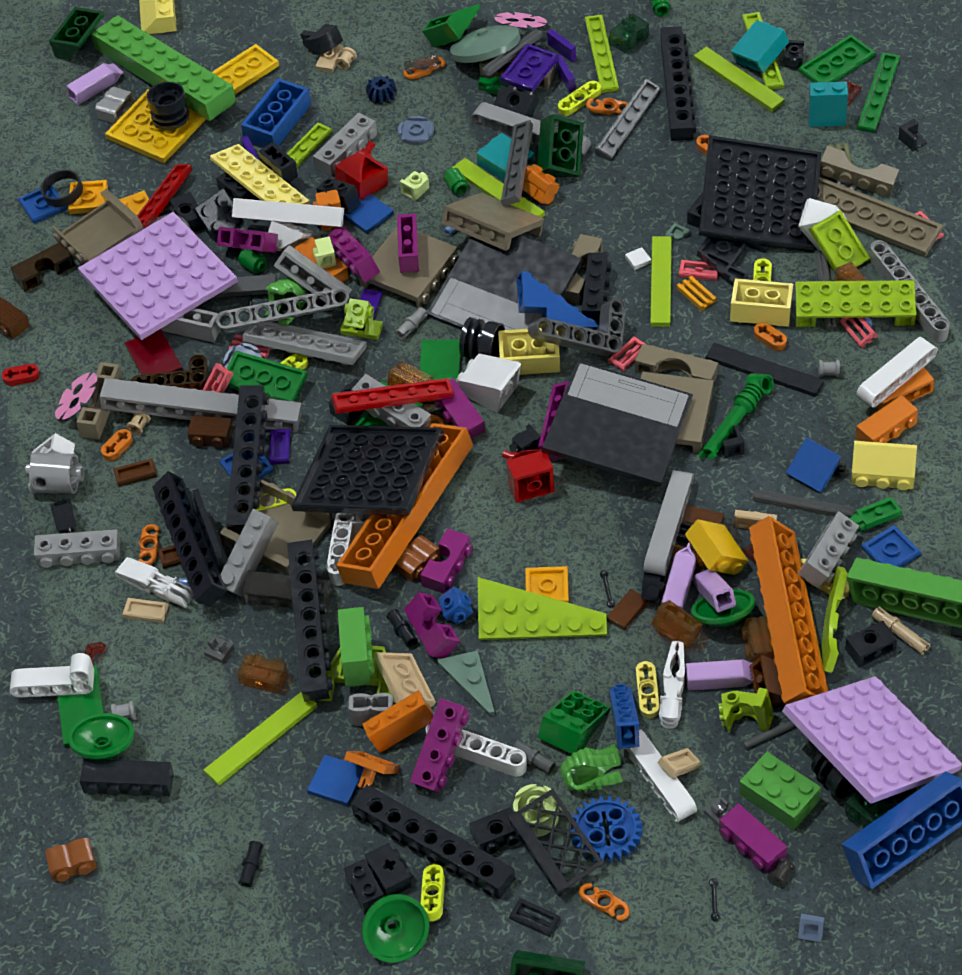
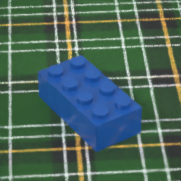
M278 78L242 122L243 137L248 136L252 144L266 147L272 142L279 147L311 106L309 88Z

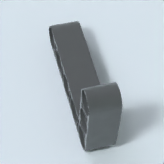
M614 298L604 303L600 311L599 331L549 318H540L528 326V333L535 340L608 357L622 349L626 306L620 298Z

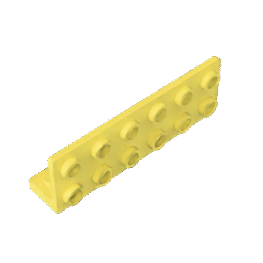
M239 144L210 155L211 161L261 201L307 205L310 203V200Z

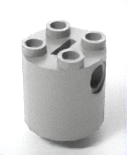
M32 453L30 464H26L25 467L26 476H29L30 480L28 484L29 493L75 494L78 483L84 480V467L79 463L76 454Z

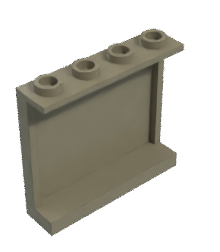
M107 189L101 192L105 200L103 204L62 232L54 225L51 226L55 232L53 234L55 240L58 243L61 242L81 265L144 229L138 216Z
M482 192L446 205L442 224L505 251L510 248L511 239L515 236L529 232L539 237L544 218L513 205L503 206L501 200Z
M396 226L372 257L380 273L365 283L359 278L360 286L367 288L370 284L376 285L416 301L418 309L423 304L428 303L431 293L433 291L436 292L441 280L448 277L449 270L459 258L457 247L418 232L419 271L400 273Z
M642 372L641 379L693 394L676 444L693 446V453H699L702 450L711 407L714 380Z
M262 480V490L257 495L262 506L269 507L273 505L275 497L277 499L276 503H280V499L288 504L259 511L279 522L260 563L290 578L287 543L312 539L315 547L332 525L330 514L325 512L293 511L291 505L296 496L290 491L278 488L274 483ZM224 527L220 532L222 544L233 549L240 535Z

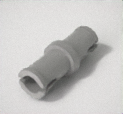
M419 307L411 316L407 317L404 323L395 331L396 337L400 340H405L412 331H416L419 324L428 316L426 310Z

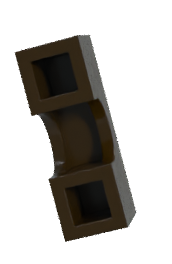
M59 242L12 266L11 271L14 280L24 292H27L41 284L39 277L41 271L51 269L59 275L73 268L74 264L71 254Z

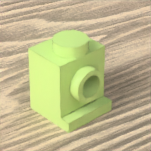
M414 171L405 180L401 179V193L416 201L430 188L428 176L424 172L418 173Z
M330 237L316 239V248H312L316 264L322 269L336 266L335 252Z

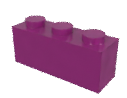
M416 213L397 215L400 273L419 271V248Z
M450 379L454 392L453 398L434 400V405L442 409L443 417L447 423L451 422L453 426L467 428L470 438L485 432L484 420L455 379Z
M737 804L719 819V833L723 839L732 841L738 852L749 856L757 869H763L769 873L787 857V845L740 804Z

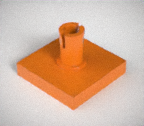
M347 751L344 760L364 767L357 785L363 788L366 784L372 787L376 772L397 774L401 766L363 751Z

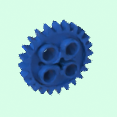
M601 795L597 802L594 798H591L590 805L583 802V809L577 807L576 814H572L573 819L603 863L605 859H608L610 864H612L613 858H617L621 862V855L629 858V850L635 852L636 845L641 843L640 837L643 836L640 814H635V807L629 808L628 801L620 804V797L612 801L611 795H609L607 800H604ZM602 813L606 814L610 846L606 845ZM570 835L572 845L576 846L577 849H581L582 840L580 837ZM599 839V840H601V841H599V842H594L593 840ZM583 854V858L589 856L588 854Z

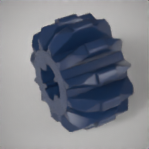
M374 76L373 80H368L366 85L369 101L373 100L374 104L378 101L381 105L383 101L389 103L390 99L394 100L397 92L395 82L389 76Z

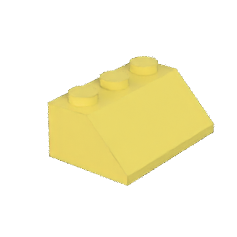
M139 0L141 30L148 34L177 31L174 0Z
M735 279L731 299L730 321L754 324L767 323L769 325L789 327L794 284Z
M528 329L498 331L500 358L521 363L520 375L560 372L559 345L531 338Z
M854 441L851 485H857L858 487L876 486L880 489L887 487L900 490L913 489L917 445Z

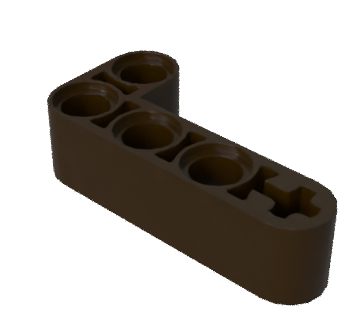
M197 354L190 358L189 370L136 375L131 381L203 390L209 378V369L206 357Z

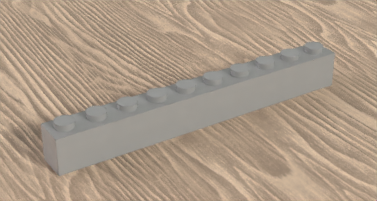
M105 378L100 393L101 409L137 414L144 413L146 415L191 420L192 416L231 418L233 426H236L239 395ZM269 399V405H265L267 422H264L263 427L266 430L290 429L291 432L298 433L302 415L301 403Z

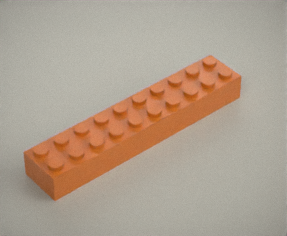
M436 423L431 424L430 427L443 428L444 434L409 516L370 514L336 565L344 583L375 589L381 587L474 446L467 428Z
M767 516L749 527L750 541L753 544V556L757 564V575L761 585L760 591L763 595L764 610L768 620L767 627L770 630L771 646L775 655L774 662L777 666L778 681L782 691L781 698L787 705L828 692L805 579L797 574L802 564L795 532L774 518Z

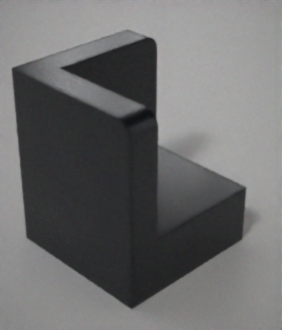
M915 119L901 125L898 139L912 151L920 148L927 142L918 134L919 123Z
M738 425L733 426V435L727 440H722L721 450L724 458L744 454V440Z

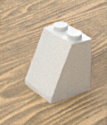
M478 354L474 360L471 359L468 362L466 371L458 375L456 382L467 398L498 413L518 386L521 363Z

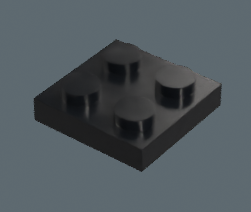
M224 188L192 209L213 241L218 238L219 226L233 228L243 221L242 218L232 217L233 203Z

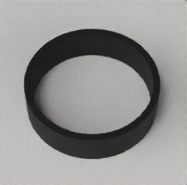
M72 170L56 171L47 176L41 184V193L46 203L53 207L68 206L74 203L83 192V184L80 177ZM63 179L78 181L76 188L64 197L50 198L46 196L48 189L57 181Z

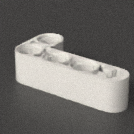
M336 513L326 566L329 579L333 585L340 586L345 584L336 565L370 514Z
M77 653L72 655L70 666L15 669L11 673L10 694L15 697H37L90 693L93 690L94 668L91 658L87 654Z

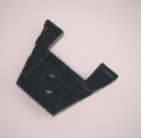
M707 237L699 247L697 256L734 286L735 279L748 280L749 274L733 267L745 248L749 246L766 253L770 246Z

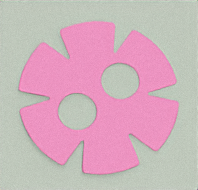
M509 12L496 15L500 17H494L496 21L502 24L511 23L509 26L527 28V25L541 27L546 25L542 23H547L546 19L540 16L530 17L532 15L514 12L515 15ZM508 18H513V19H517V20H519V21H517V22H511V21H507L506 19H508ZM523 18H532L535 21H525Z
M90 372L83 374L72 382V390L66 389L63 392L58 404L62 405L55 411L57 419H60L63 414L62 420L71 417L81 409L80 402L87 403L96 388H90L97 382V375L95 373H92L89 378ZM79 384H83L82 389L73 395L74 389ZM79 397V401L76 404V406H74L73 408H69L70 403L75 398Z

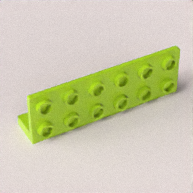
M913 280L809 281L795 283L796 327L815 326L816 318L894 317V326L915 324L916 302L915 283Z

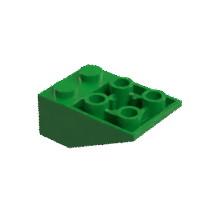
M477 4L429 20L422 33L433 47L445 46L453 41L457 42L463 37L464 31L469 28L472 19L477 16V11L481 5Z
M572 690L543 715L538 738L571 754L578 752L580 749H584L611 707L604 705L601 701L593 700L581 692Z

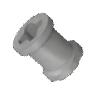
M819 360V378L823 376L839 378L840 361L823 362Z
M133 700L127 704H111L112 714L136 720Z

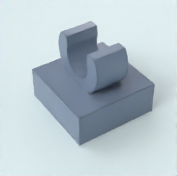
M801 914L798 939L821 942L825 917Z

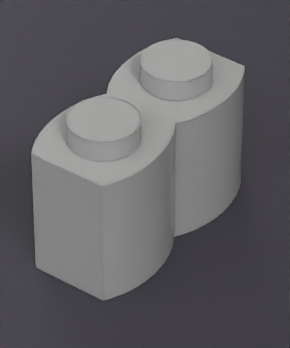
M117 87L110 88L105 93L104 98L95 106L97 119L115 124L134 103L133 93Z
M359 693L349 696L351 724L363 726L362 723L393 706V695L377 693L370 696Z

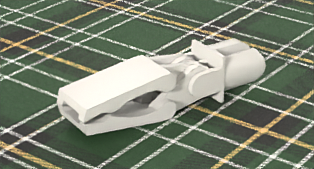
M127 557L115 571L116 577L149 594L153 592L157 597L166 600L167 603L171 601L186 608L193 598L191 588L178 582L177 577L164 576L159 573L157 568Z
M680 641L672 642L663 673L664 696H660L659 719L661 720V725L668 729L675 728L678 725L682 710L681 695L685 684L684 644ZM678 655L677 663L679 670L674 678L671 670L676 663L675 657Z

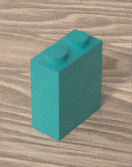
M756 20L734 46L731 53L735 62L764 73L789 41L786 32L782 28H776L767 22L763 23Z
M847 82L809 83V127L846 126Z
M503 133L493 138L476 153L477 165L504 181L512 139ZM529 150L527 165L532 166L535 164L534 152Z

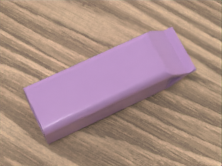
M103 63L66 85L68 97L77 105H80L115 84L120 75L123 74V71L114 63Z
M690 543L675 554L661 602L662 609L683 613L696 568V558L691 551Z
M706 570L695 574L692 578L698 592L717 612L736 605L733 589L716 571Z
M744 659L686 663L688 691L746 687L753 680L751 679V668H749L752 663Z

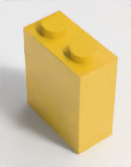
M697 519L685 533L708 570L735 575L741 572L744 565L749 561L725 525Z

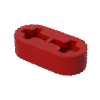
M35 364L10 367L2 372L3 382L8 386L34 382L40 377L39 369Z

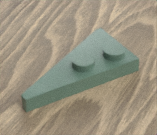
M478 650L437 659L438 666L443 668L450 675V678L457 682L485 712L490 714V716L495 715Z

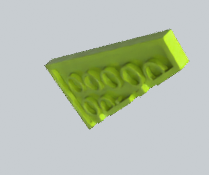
M478 577L479 640L607 636L606 613Z

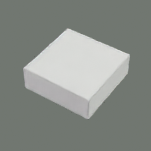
M642 247L625 254V259L634 271L651 264V258Z

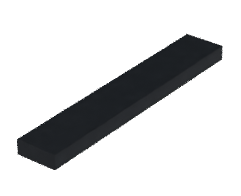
M717 343L712 344L706 355V360L718 362L719 365L748 375L751 373L769 374L772 376L775 384L813 397L818 395L824 384V379Z

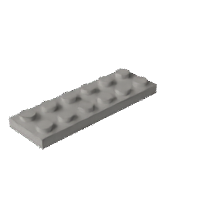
M277 322L250 326L243 334V342H248L252 345L285 350L288 353H299L306 357L322 358L325 361H336L343 365H353L366 350L367 344L366 341L291 325L284 326Z

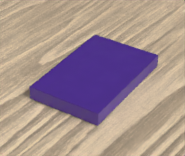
M526 44L500 77L501 82L522 90L534 92L559 60V55Z

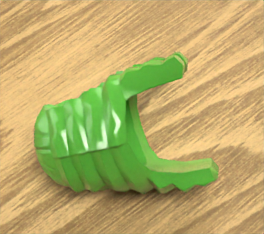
M290 277L282 278L266 287L267 291H269V302L309 294L306 288ZM299 301L297 309L301 310L306 301ZM269 310L264 314L263 318L269 315ZM295 317L279 320L278 323L288 326Z
M612 744L603 749L585 747L578 752L572 753L571 756L566 757V760L561 765V776L563 777L564 784L570 790H575L578 793L584 791L586 793L589 790H601L603 786L621 783L623 780L619 771L604 775L609 769L622 765L619 750L615 744Z

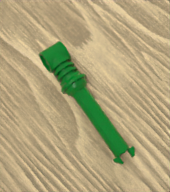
M751 373L747 376L746 386L740 394L734 397L733 409L703 450L699 452L700 459H703L704 456H707L709 460L714 459L722 448V440H727L733 433V426L738 425L746 414L756 411V405L764 394H769L773 389L774 381L771 375Z

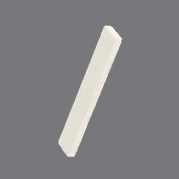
M233 199L232 217L336 227L343 226L344 208Z

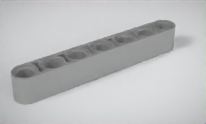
M485 102L480 103L471 115V120L474 124L478 123L483 127L498 130L497 132L506 135L513 134L515 124L531 120L533 130L530 143L539 145V120ZM584 135L581 159L592 145L590 139Z
M881 240L874 241L871 244L870 250L871 263L886 281H914L916 320L933 341H946L950 324L947 318L888 244Z
M337 288L222 311L217 315L216 323L222 330L227 331L345 307V304L349 303V294L345 289ZM338 293H343L346 299L344 302L338 303L335 300V296ZM319 297H324L327 300V303L322 307L316 305V300ZM299 301L307 302L308 306L305 310L297 309ZM280 305L288 306L286 314L278 313ZM263 308L269 310V315L266 318H261L258 315L259 311ZM243 312L250 314V318L246 322H242L239 319L240 314ZM224 316H228L231 319L230 324L227 326L220 324V320Z
M672 471L645 557L644 573L666 575L691 493L690 487L693 484L694 473Z

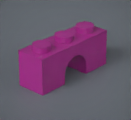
M219 226L217 245L276 253L278 234Z
M448 528L439 542L440 555L448 559L442 562L429 559L420 575L423 587L443 594L448 588H452L455 581L454 576L457 572L460 573L462 571L464 559L471 555L473 549L469 535Z
M418 592L404 608L408 621L415 628L418 638L426 648V652L431 657L445 658L459 644L460 640L452 626L435 624L436 618L442 609L434 595Z

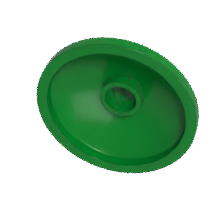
M733 589L736 605L717 612L702 597L692 606V616L695 620L705 625L716 627L730 626L751 613L755 607V598L747 591Z
M111 713L95 714L81 719L70 729L68 742L72 751L88 759H107L122 753L131 745L134 739V728L131 722L123 716Z
M392 894L379 899L369 908L363 919L361 929L363 943L374 957L384 962L396 963L411 958L423 947L428 937L429 918L426 910L416 899L404 894ZM394 920L393 925L389 927L388 923Z

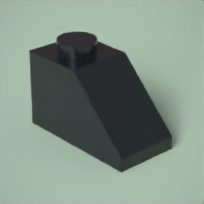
M70 499L50 504L57 532L67 533L73 531L77 523Z

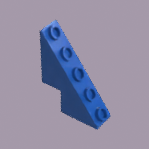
M521 271L517 276L519 313L541 314L542 318H549L593 330L598 328L596 321L587 318L577 307L571 306L562 296L553 293L547 285L538 282L531 273Z
M616 684L614 688L609 689L617 749L640 747L639 720L631 687H627L626 684Z

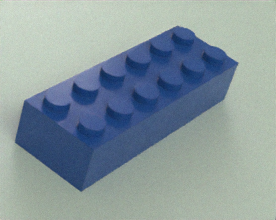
M945 771L843 842L842 847L855 880L873 889L961 827L962 779Z

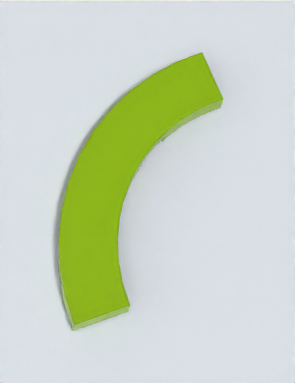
M837 566L831 586L822 637V664L824 671L831 673L834 670L839 655L837 640L833 638V634L837 630L839 617L836 610L840 601H842L848 575L846 569Z

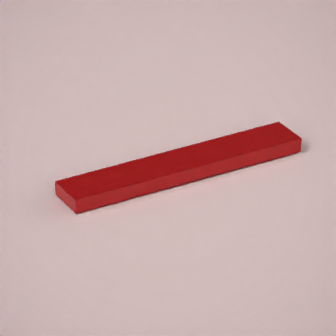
M191 164L175 165L137 216L144 229L153 224L193 170Z
M449 378L334 393L331 399L335 413L339 414L453 398L454 392Z

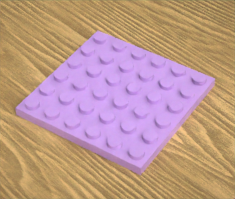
M174 212L78 267L82 277L141 340L238 282L237 277Z
M876 676L787 704L782 711L870 804L929 783L945 771L953 774L962 768V763Z

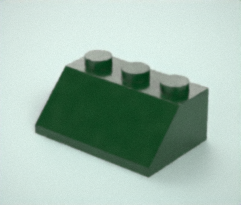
M74 7L49 40L54 56L70 60L104 17L105 13L103 11Z
M550 115L540 120L537 165L543 169L542 172L544 174H550L553 177L580 176L583 122L556 115Z
M517 950L512 957L510 975H584L586 961Z

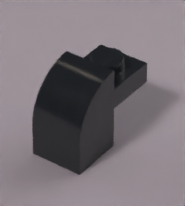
M325 24L316 32L304 30L300 34L303 45L311 50L313 55L326 53L343 41L337 25Z

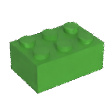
M364 607L339 609L341 664L345 687L371 685V676H375L369 615H365Z
M766 752L740 780L739 795L794 831L820 801L821 787L769 752Z

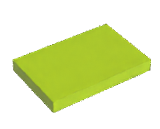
M841 210L808 229L839 278L871 259Z

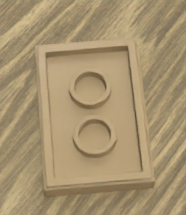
M377 652L373 658L391 695H393L395 703L400 702L419 690L430 707L434 706L436 701L412 653Z

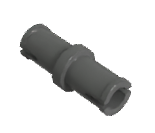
M517 740L513 745L514 748L520 749L525 753L527 764L530 766L535 765L547 774H550L556 765L555 761L542 755L540 750L537 748L532 749L520 740Z

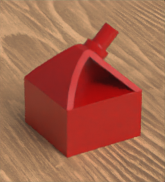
M370 140L365 148L335 165V180L355 185L360 200L388 186V167L371 156V151L376 144Z
M542 449L514 453L507 450L503 451L502 458L508 459L506 460L508 485L516 503L555 492L553 466L548 454L543 453Z

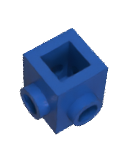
M452 587L439 597L442 608L441 613L446 620H450L458 625L473 614L471 599L462 590Z

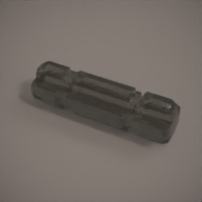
M433 55L430 58L413 59L412 62L408 60L404 62V68L406 72L413 71V69L430 67L429 65H432V67L438 66L439 58L437 55Z
M725 518L721 524L725 525L742 552H744L745 546L733 520Z

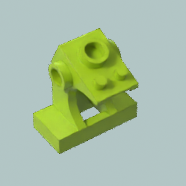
M350 298L349 303L345 304L344 313L346 316L340 333L342 335L378 340L383 322L373 320L374 307L371 306L369 301ZM363 326H365V331L355 330L356 328L363 329Z
M759 688L757 694L742 691H731L721 694L722 703H719L720 720H724L721 721L722 727L726 726L729 733L734 721L740 720L743 716L753 717L761 731L766 732L770 729L774 718V711L768 689Z

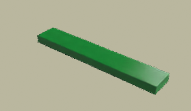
M882 52L857 125V130L870 133L876 132L900 61V55Z

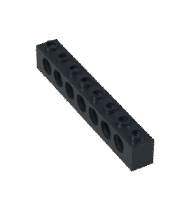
M682 26L660 28L670 138L671 141L693 140V133H696V122H692V120H695V110L691 109L694 106L693 96L689 95L692 94V83H688L691 82L690 71H687L689 69V58H685L688 57V47L684 46V44H687L686 33L683 34Z
M240 385L226 520L227 529L239 535L252 510L259 509L260 500L257 497V492L261 491L259 474L263 472V464L260 462V458L264 457L262 439L266 438V428L263 427L264 422H267L265 405H269V394L265 393L264 385Z
M167 471L152 486L155 499L159 504L160 512L166 522L165 525L171 535V541L176 548V554L187 577V583L192 590L193 599L198 604L211 607L227 592V589L183 478Z
M312 539L287 543L301 693L304 702L330 699L329 690H333L332 678L328 677L327 671H331L330 659L326 658L325 652H329L328 640L324 639L323 633H327L326 621H322V615L325 614L324 602H320V596H323L322 583L318 584V578H321L320 565H316V560L320 559L318 547H314ZM313 636L316 637V638L313 639V640H309L310 637H313ZM318 655L317 658H310L311 656ZM320 674L319 677L312 678L313 675Z
M368 784L351 803L353 816L358 821L370 823L377 832H385L394 842L406 844L413 853L425 855L432 864L437 865L438 863L444 866L449 874H457L463 877V880L468 885L480 887L489 897L495 896L501 899L515 880V870L513 867ZM467 863H472L470 866H465ZM491 874V876L485 877L483 875Z

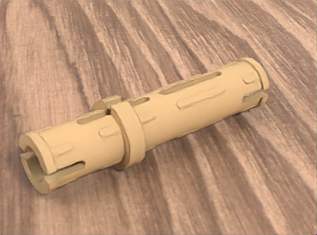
M880 606L872 613L871 617L877 622L884 621L893 634L921 655L924 654L923 651L926 652L930 648V643L903 625L898 617H893Z

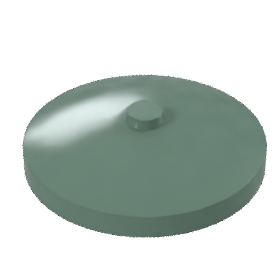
M489 26L463 36L451 46L450 52L453 60L457 62L472 63L484 61L511 50L520 42L521 35L519 29L514 26Z

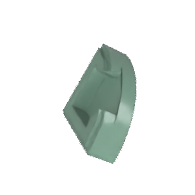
M674 223L665 236H671V240H681L691 234V230Z

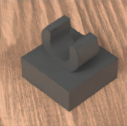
M213 636L208 643L209 646L204 651V655L224 663L234 646L230 642Z
M719 796L704 809V814L719 826V819L733 809V807L723 797Z

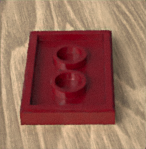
M161 329L143 340L137 337L124 342L141 375L183 371L179 360Z

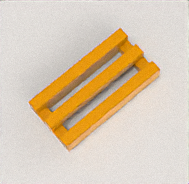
M693 276L688 277V281L685 279L682 284H677V290L701 311L716 302V297ZM685 287H687L692 293H694V295H692Z

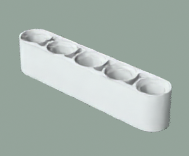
M918 337L864 381L858 388L856 396L872 407L877 406L935 357L938 351L937 347L924 338Z
M428 724L426 727V735L429 730L430 724ZM462 729V741L455 748L453 755L515 777L522 776L526 772V755L522 750Z
M640 729V747L623 749L629 752L628 756L635 766H639L641 769L640 773L647 782L650 781L652 784L651 788L658 798L661 797L665 802L663 805L670 814L675 816L676 822L696 813L697 807L694 800L677 777L671 778L657 763L662 756L643 730Z

